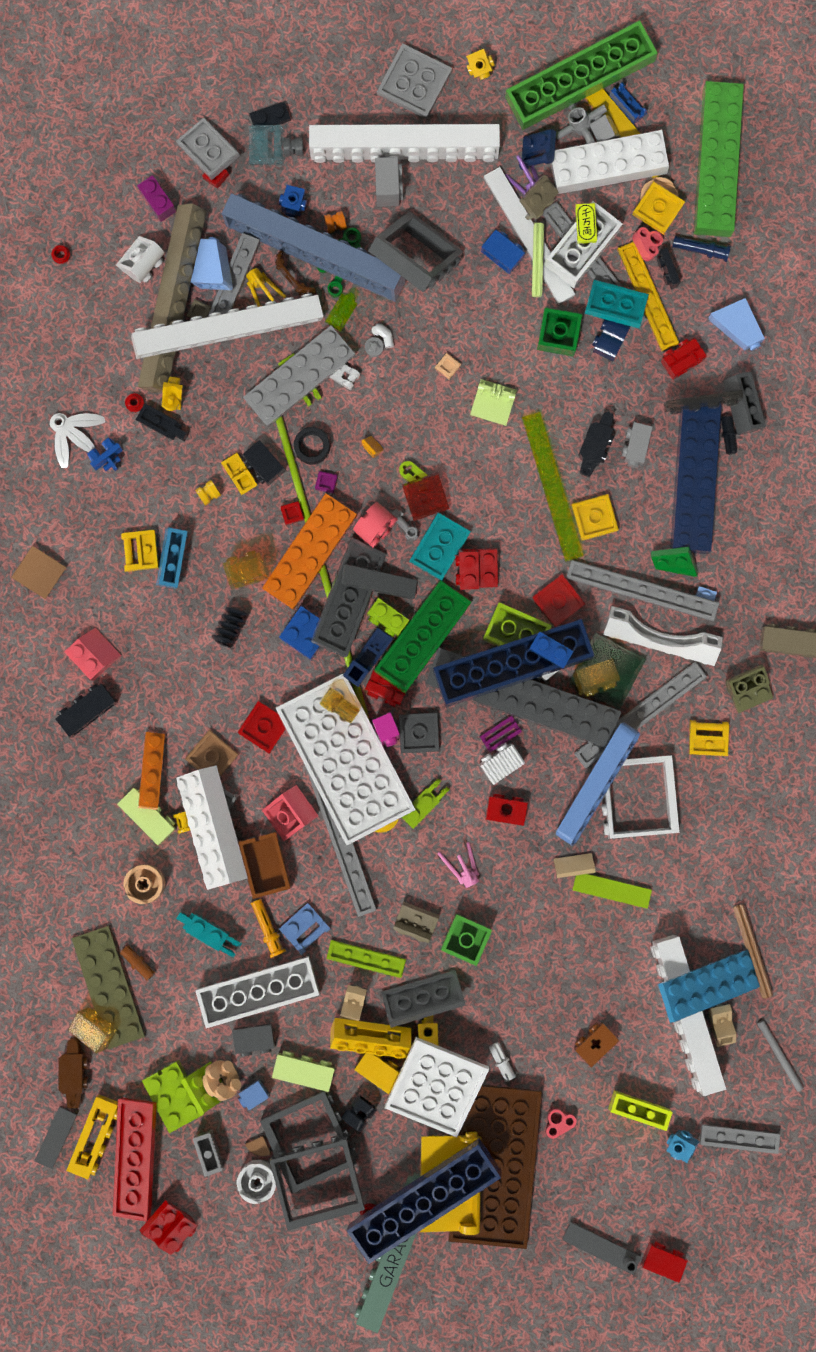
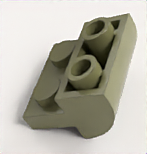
M759 665L725 681L727 691L731 695L738 713L773 699L769 687L770 682L763 665Z

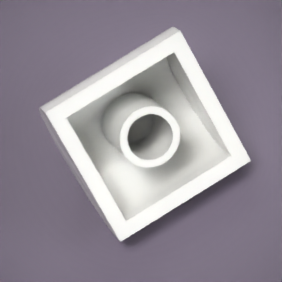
M139 236L116 266L139 283L142 281L147 282L151 278L152 274L150 271L152 268H157L162 264L163 259L161 257L164 251L154 241Z

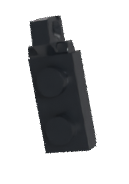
M146 403L135 419L137 422L168 439L174 440L177 437L185 442L188 434L180 429L182 425L178 421Z

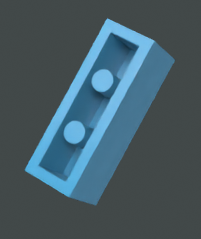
M169 527L165 529L156 586L178 588L187 531Z

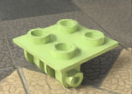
M481 379L470 415L506 426L517 390Z

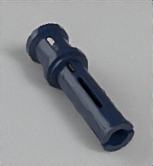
M675 235L672 248L707 255L710 259L714 257L727 262L731 245L722 246L713 241L706 243Z

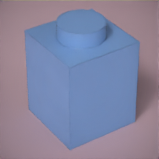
M259 1079L241 1090L238 1100L243 1108L247 1107L248 1110H251L268 1099L270 1094Z

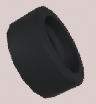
M307 427L296 435L294 450L297 457L303 463L316 465L327 458L330 451V442L327 434L321 429ZM315 435L322 440L323 449L319 455L309 457L302 452L301 442L306 436Z

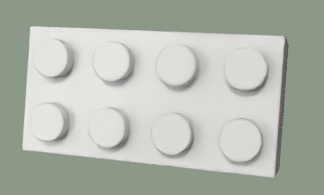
M595 203L597 242L577 244L575 222L546 258L544 264L545 267L572 288L576 287L619 233L623 223L597 203Z

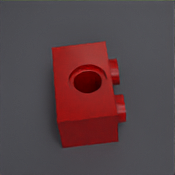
M493 794V797L488 798L485 820L524 826L528 804L523 802L524 798L512 797V800L504 799L505 795ZM504 804H509L512 807V812L509 815H504L501 811V807Z

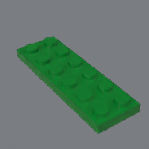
M440 580L374 669V672L406 693L472 602Z

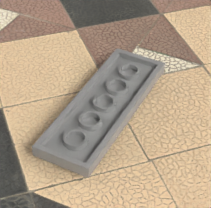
M330 325L248 392L243 399L263 423L269 427L355 356V353Z

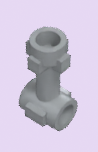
M394 510L391 514L398 519L396 523L406 533L405 538L416 541L418 539V529L408 525L402 518L404 515L402 511Z

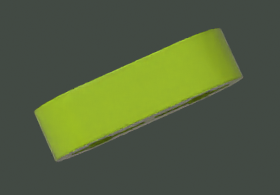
M405 461L400 465L399 473L401 477L419 491L429 489L431 484L430 477L410 461ZM405 466L408 468L409 466H411V471L415 475L412 476L410 473H407L405 475L403 467ZM416 477L420 478L421 480L425 478L427 485H422L421 487L418 486L419 481L416 479Z

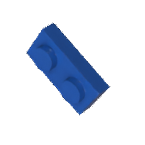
M541 632L538 633L529 649L564 669L574 652Z

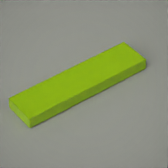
M589 874L575 875L572 888L573 891L647 909L652 892L650 889Z
M334 940L330 942L326 958L398 978L402 977L406 962L404 958Z

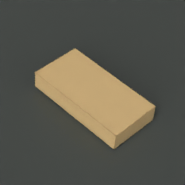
M592 853L554 859L557 878L595 873Z

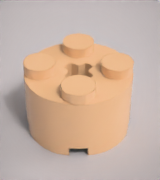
M139 865L132 868L124 878L126 895L130 900L138 904H148L156 901L161 897L165 889L164 875L157 867L152 865ZM147 880L149 886L143 889V885L140 883Z

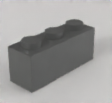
M752 372L736 374L724 380L737 434H748L766 427Z

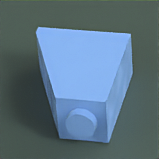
M214 237L200 239L191 283L200 289H233L226 247L219 242V239Z
M746 298L712 312L708 317L710 322L744 351L749 348L753 351L761 347L760 343L765 339Z

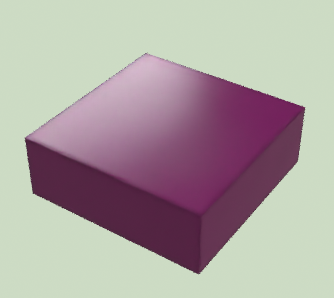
M319 471L315 490L334 494L338 475Z

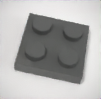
M437 713L399 715L401 753L439 752Z

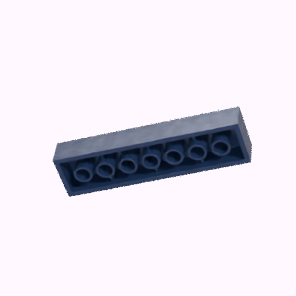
M683 398L680 402L670 549L689 547L691 553L709 554L711 552L722 402L720 400Z
M582 619L541 632L574 651L564 668L592 660L595 656ZM534 634L434 667L433 673L446 708L561 670L562 668L529 650L538 635Z
M479 1138L350 1222L346 1231L365 1260L370 1264L499 1180L502 1171Z

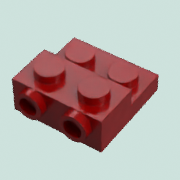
M497 548L459 549V555H455V566H459V574H456V585L460 586V590L498 587Z
M165 1200L141 1227L140 1232L143 1236L155 1242L158 1248L172 1255L174 1252L180 1251L183 1241L187 1237L194 1235L197 1224L189 1214Z

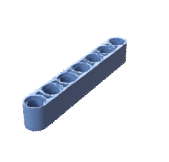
M624 722L619 725L558 827L556 835L571 846L578 841L636 744L640 732Z

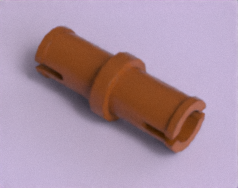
M130 945L120 952L132 965L131 968L133 970L136 969L146 981L156 973Z

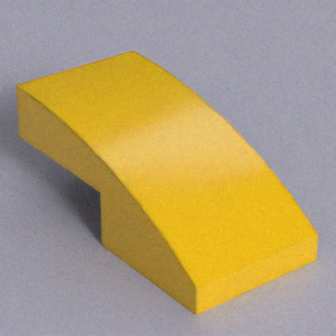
M238 453L221 462L241 495L257 486Z

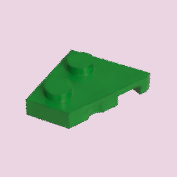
M689 547L651 552L655 569L697 577L698 570Z

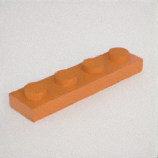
M145 733L138 808L158 809L165 734Z

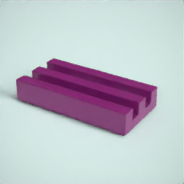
M510 716L481 735L480 739L491 753L501 744L509 741L522 731L513 717ZM508 722L512 723V725L486 741L485 738ZM511 729H516L514 733H512L511 735H509L493 747H490V743H492L493 741H495Z

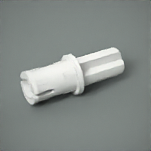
M494 1043L489 1046L496 1061L495 1066L499 1068L504 1081L507 1082L508 1079L512 1080L515 1078L516 1075L508 1062L510 1059L506 1058L500 1043Z

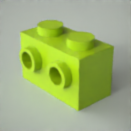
M379 598L367 613V616L370 617L368 620L376 626L380 624L385 628L384 632L391 637H394V635L399 637L410 621Z

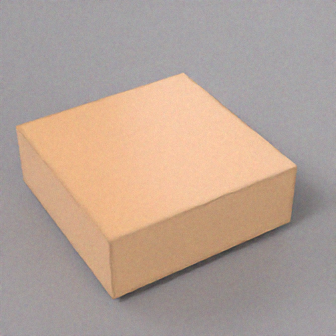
M446 353L435 366V369L450 380L461 364Z

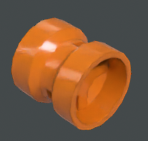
M342 211L336 212L335 215H324L329 234L334 233L338 229L341 231L347 229Z

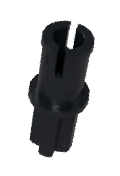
M725 416L720 418L723 431L721 437L724 438L726 454L732 455L737 453L735 440L737 433L734 432L733 416Z

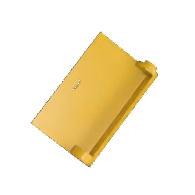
M466 1132V1135H458L457 1137L452 1135L421 1136L420 1177L477 1139H481V1137L477 1136L476 1132ZM480 1192L420 1232L459 1231L465 1235L479 1234Z

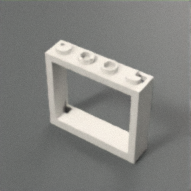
M672 755L626 759L622 765L663 762L669 828L614 832L609 787L604 796L605 804H602V814L606 816L607 821L603 825L604 834L608 835V839L680 833Z

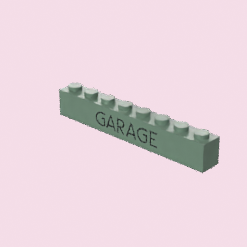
M413 1172L412 1176L408 1175L405 1186L418 1179L420 1174ZM416 1234L376 1259L379 1263L376 1269L372 1268L369 1275V1280H371L369 1288H364L361 1296L364 1299L362 1306H357L354 1317L357 1318L356 1325L376 1333L379 1332Z

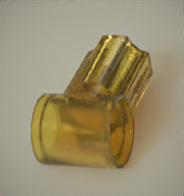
M331 687L319 702L326 710L336 713L350 724L360 711L359 708L348 702L342 694Z

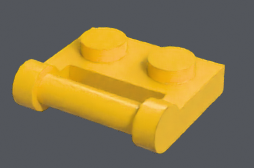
M155 530L121 534V539L124 540L125 572L159 568ZM131 539H136L138 564H133Z
M690 720L689 755L728 756L729 722L702 723ZM696 730L722 731V737L696 735Z

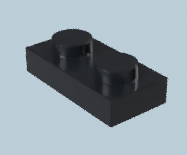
M285 101L249 113L256 133L291 121Z
M668 248L661 249L657 257V263L659 268L663 267L665 273L663 275L664 282L672 290L679 286L680 280Z

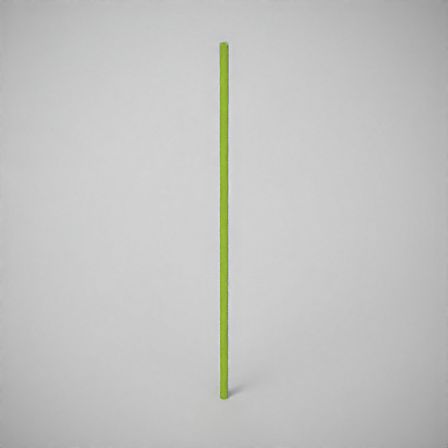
M281 416L276 420V424L306 523L311 514L283 417ZM324 565L319 573L326 597L328 598L331 583L326 566ZM350 651L348 656L344 658L347 668L353 661ZM352 683L353 690L370 721L361 687H357Z

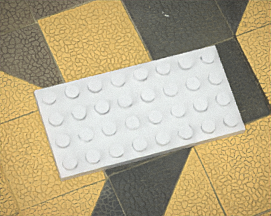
M343 674L276 707L346 846L415 811L349 681L343 677Z

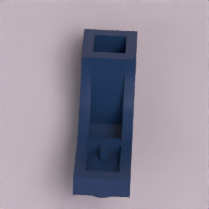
M377 628L347 668L343 677L359 687L394 638L380 628Z

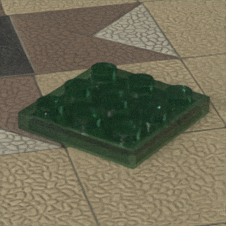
M595 633L590 641L595 655L594 658L578 664L568 684L620 710L646 659Z

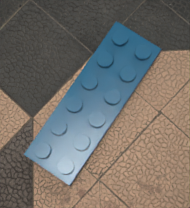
M748 950L735 953L658 984L670 1023L760 987Z

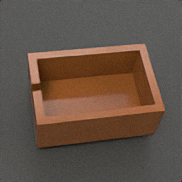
M277 832L259 836L260 841H257V838L238 842L253 899L292 888Z

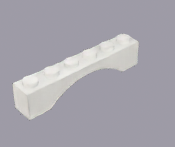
M611 606L603 634L611 638H617L632 644H638L649 649L659 650L667 654L677 655L715 666L720 654L723 638L706 632L687 636L664 634L641 623L630 611Z

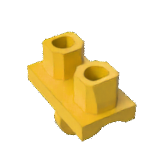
M169 377L168 383H163L162 407L168 411L181 410L183 385H180V378Z

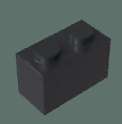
M260 440L242 454L245 459L243 463L249 470L254 469L257 473L255 477L261 484L266 483L269 486L285 472L284 467Z

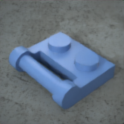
M309 903L279 928L301 955L306 952L305 949L317 938L331 929ZM317 922L320 926L304 941L299 943L297 938Z

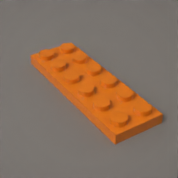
M325 493L262 589L294 610L358 515Z

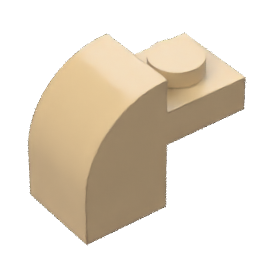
M348 985L340 1019L360 1020L367 992L366 989ZM345 1026V1027L353 1028V1029H356V1028H357V1027H353V1026Z
M721 1004L711 1008L709 1019L717 1047L736 1043V1031L732 1022L730 1004Z

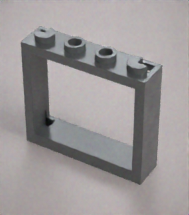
M410 211L377 235L368 250L422 292L426 291L429 287L433 288L437 281L440 282L445 275H449L452 269L456 268L462 261L460 256L463 253L460 248ZM406 231L444 259V261L431 272H428L392 245L391 242Z
M322 1090L261 1118L260 1123L274 1153L284 1150L271 1122L319 1100H322L337 1135H342V1138L347 1136L348 1140L351 1139L347 1129H343L340 1124L343 1120L339 1111H335L332 1106L335 1102L330 1092L327 1093ZM349 1144L353 1162L356 1165L358 1154L355 1147H351ZM289 1161L279 1162V1166L292 1194L348 1168L347 1161L298 1183Z
M342 1135L331 1137V1141L324 1143L323 1140L311 1143L312 1146L306 1148L303 1145L297 1146L288 1153H285V1151L273 1153V1157L269 1161L288 1231L365 1210L347 1136L342 1138ZM343 1146L356 1200L292 1217L279 1162Z

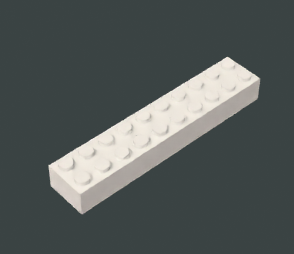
M499 124L309 125L311 160L317 163H323L326 160H333L336 163L344 162V160H352V162L356 163L363 162V160L375 162V158L398 157V162L404 159H408L409 162H418L419 159H427L428 162H437L438 159H446L447 162H455L457 159H464L466 162H474L476 159L492 162L494 159H498L500 147Z

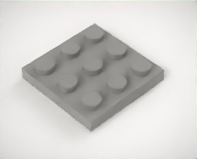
M402 43L377 90V95L427 119L452 72V68Z

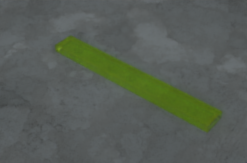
M537 412L524 416L522 421L564 560L567 562L581 558L584 555L541 413Z

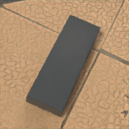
M59 1106L35 1158V1162L53 1169L78 1115L77 1113Z

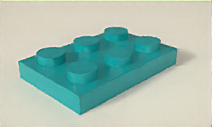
M593 280L585 314L640 329L649 294Z
M437 513L409 563L442 581L454 562L455 555H458L459 549L462 548L471 531Z

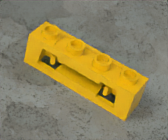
M334 1018L331 1026L330 1049L353 1051L359 1054L368 1053L377 1056H391L397 1059L407 1058L411 1049V1028L390 1027V1025ZM345 1026H353L357 1028L356 1030H354L353 1028L346 1029ZM388 1031H390V1032H396V1033H401V1034H400V1036L394 1035V1034H388Z
M100 1094L96 1096L66 1171L87 1180L91 1175L95 1176L99 1167L97 1160L99 1156L103 1157L107 1147L104 1145L106 1138L110 1139L114 1127H111L114 1119L117 1120V1101ZM98 1109H100L99 1115L95 1118ZM109 1114L107 1121L101 1127L91 1154L84 1152L80 1161H78L81 1151L83 1152L87 1146L97 1119L103 1121L106 1115ZM92 1155L90 1163H87L88 1159Z

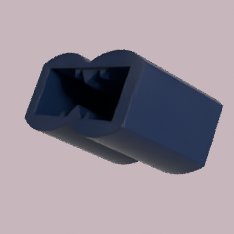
M604 320L600 328L603 332L601 336H596L592 344L595 347L593 352L613 362L631 326Z

